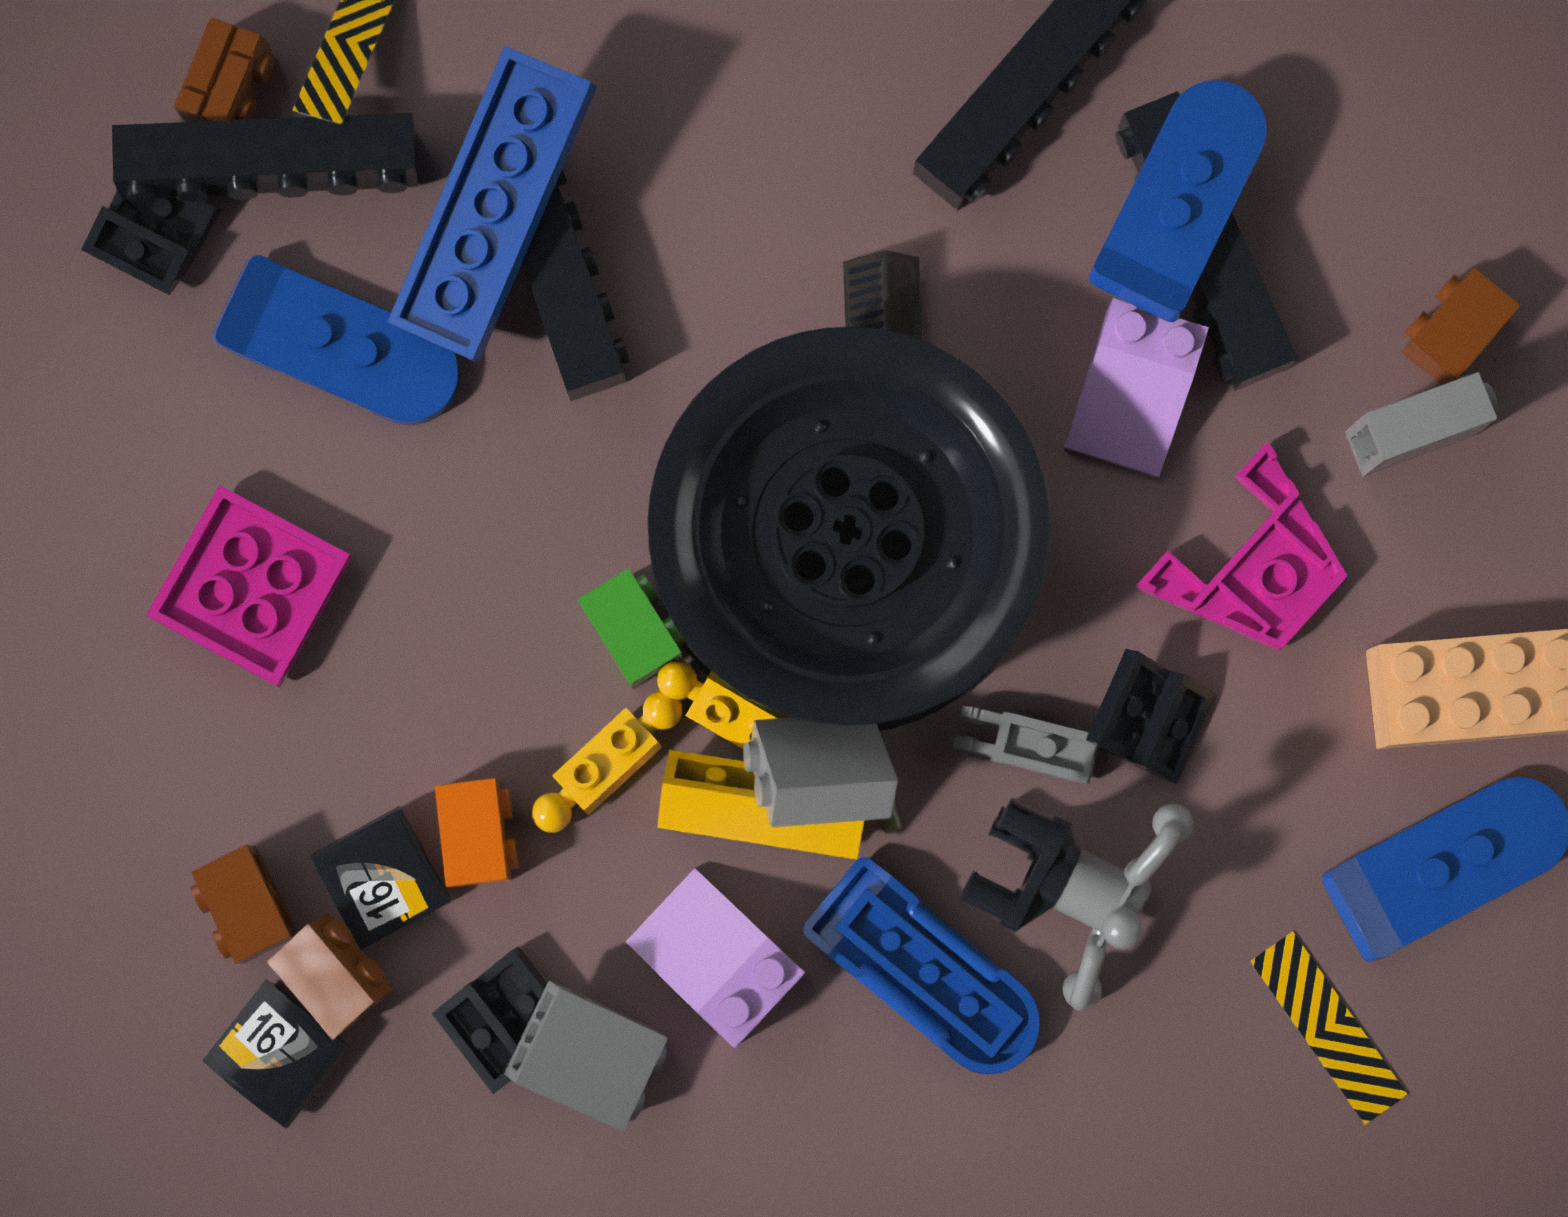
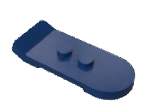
M1211 80L1188 88L1178 97L1089 273V281L1094 286L1167 322H1175L1179 319L1265 144L1267 133L1266 119L1261 106L1247 90L1231 82Z
M253 255L245 262L212 334V340L216 345L270 370L278 371L397 424L418 425L439 417L454 401L460 384L459 364L453 351L388 323L391 312L288 269L262 255Z
M1523 777L1499 780L1325 871L1322 876V882L1362 958L1367 962H1374L1386 958L1402 947L1550 870L1560 861L1568 847V812L1560 797L1547 785L1537 780Z
M861 857L856 860L805 922L802 931L806 938L962 1067L980 1074L1002 1073L1019 1065L1032 1051L1038 1038L1040 1023L1038 1009L1030 992L870 858Z

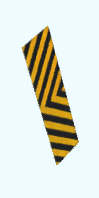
M340 0L292 111L342 124L395 0Z
M1293 931L1250 961L1365 1125L1408 1095Z

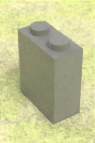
M1477 372L1367 412L1345 431L1362 477L1473 437L1498 419L1495 413L1498 410V402L1490 384H1483L1481 376Z
M797 718L754 720L752 739L744 743V764L747 772L754 773L756 803L758 807H765L771 827L891 818L898 779L877 724L844 726L815 723Z
M549 980L504 1074L519 1086L624 1132L628 1122L634 1121L642 1110L645 1101L643 1090L650 1075L656 1074L665 1061L667 1054L665 1043L668 1037L655 1028Z

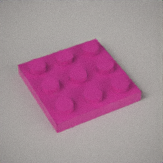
M219 485L145 616L280 688L353 557L347 552Z

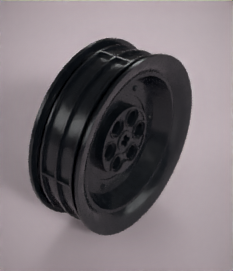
M853 326L829 327L799 332L765 344L731 363L709 381L694 397L676 422L662 450L650 491L648 546L652 569L665 611L685 641L683 645L689 655L707 676L712 671L724 683L744 697L792 718L821 724L844 726L877 724L879 731H884L921 720L940 711L963 696L998 662L1022 629L1040 590L1049 552L1050 514L1044 475L1036 451L1011 407L984 378L953 355L930 343L908 335L876 328ZM839 474L847 479L849 490L841 496L833 497L823 491L821 481L827 475ZM881 487L889 488L897 496L898 503L890 510H878L870 502L869 495L871 492ZM803 508L812 515L813 523L806 530L794 531L785 523L784 518L791 509ZM844 522L854 524V533L861 536L859 540L852 538L850 545L840 543V534L833 531L835 527L842 529ZM894 535L904 538L909 544V554L899 560L886 556L882 549V542L887 537ZM814 556L822 560L825 565L824 574L816 580H806L801 577L797 572L796 566L802 558ZM854 570L866 571L871 575L874 586L865 594L852 593L845 584L846 576Z

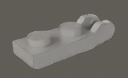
M969 706L962 707L961 718L973 724L998 727L994 745L978 741V739L969 736H955L953 748L991 757L990 761L1087 786L1090 784L1098 746L1086 740L1089 732L1006 711L998 714Z

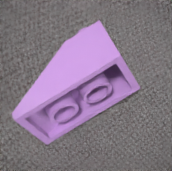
M1113 298L1104 316L1064 450L1159 478L1196 372L1209 327L1180 318L1175 322H1167L1128 302Z
M695 868L626 941L658 975L734 1048L805 973Z

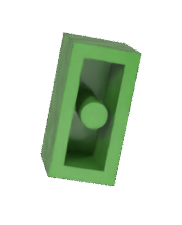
M628 568L577 599L632 689L658 674L661 667L668 662L683 658L678 646L685 643L670 617L662 621L652 604L660 599L644 574L635 579Z

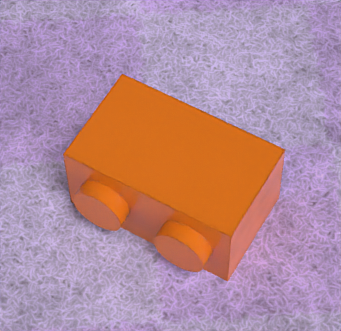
M496 778L436 785L435 794L446 887L455 888L512 880L510 869H518L519 861L515 838L507 839L505 819L513 818L510 789H501L500 780Z

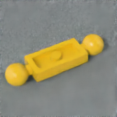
M682 660L668 662L661 667L657 675V684L662 694L674 700L684 698L693 700L685 716L744 749V743L752 739L754 720L792 718L744 697L724 683L712 671L703 684L697 680L694 668Z
M659 690L646 698L643 704V715L638 720L627 708L622 710L552 775L563 789L559 793L543 794L534 802L532 819L535 825L547 833H556L563 830L571 820V808L575 804H578L590 815L662 748L660 743L651 734L656 729H670L680 721L683 712L681 701L671 699Z

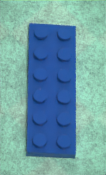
M504 46L387 321L388 323L473 361L480 362L597 85Z

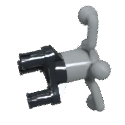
M1011 797L1007 806L1000 808L988 835L994 836L1028 853L1027 859L1031 860V863L1020 889L1016 888L1015 891H1012L973 871L959 900L999 918V925L1013 932L1018 931L1051 908L1092 927L1079 970L1073 971L1068 975L1062 986L1066 1002L1075 1010L1083 1011L1092 1008L1101 999L1103 992L1098 976L1108 943L1113 948L1124 950L1134 947L1140 941L1144 929L1138 915L1144 902L1150 897L1151 883L1149 879L1177 844L1184 842L1191 835L1194 827L1193 818L1190 812L1182 805L1171 803L1162 806L1154 814L1152 820L1153 830L1157 837L1139 859L1131 860L1126 868L1123 869L1076 846L1071 830V822L1057 815H1054L1053 818L1045 816Z

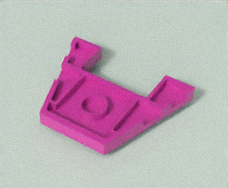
M1266 442L1234 478L1272 511L1271 515L1208 584L1201 581L1175 556L1167 551L1137 583L1136 587L1149 595L1280 651L1346 579L1347 574L1317 522H1313L1299 498L1300 493L1291 478H1287L1276 458L1278 456L1273 447Z

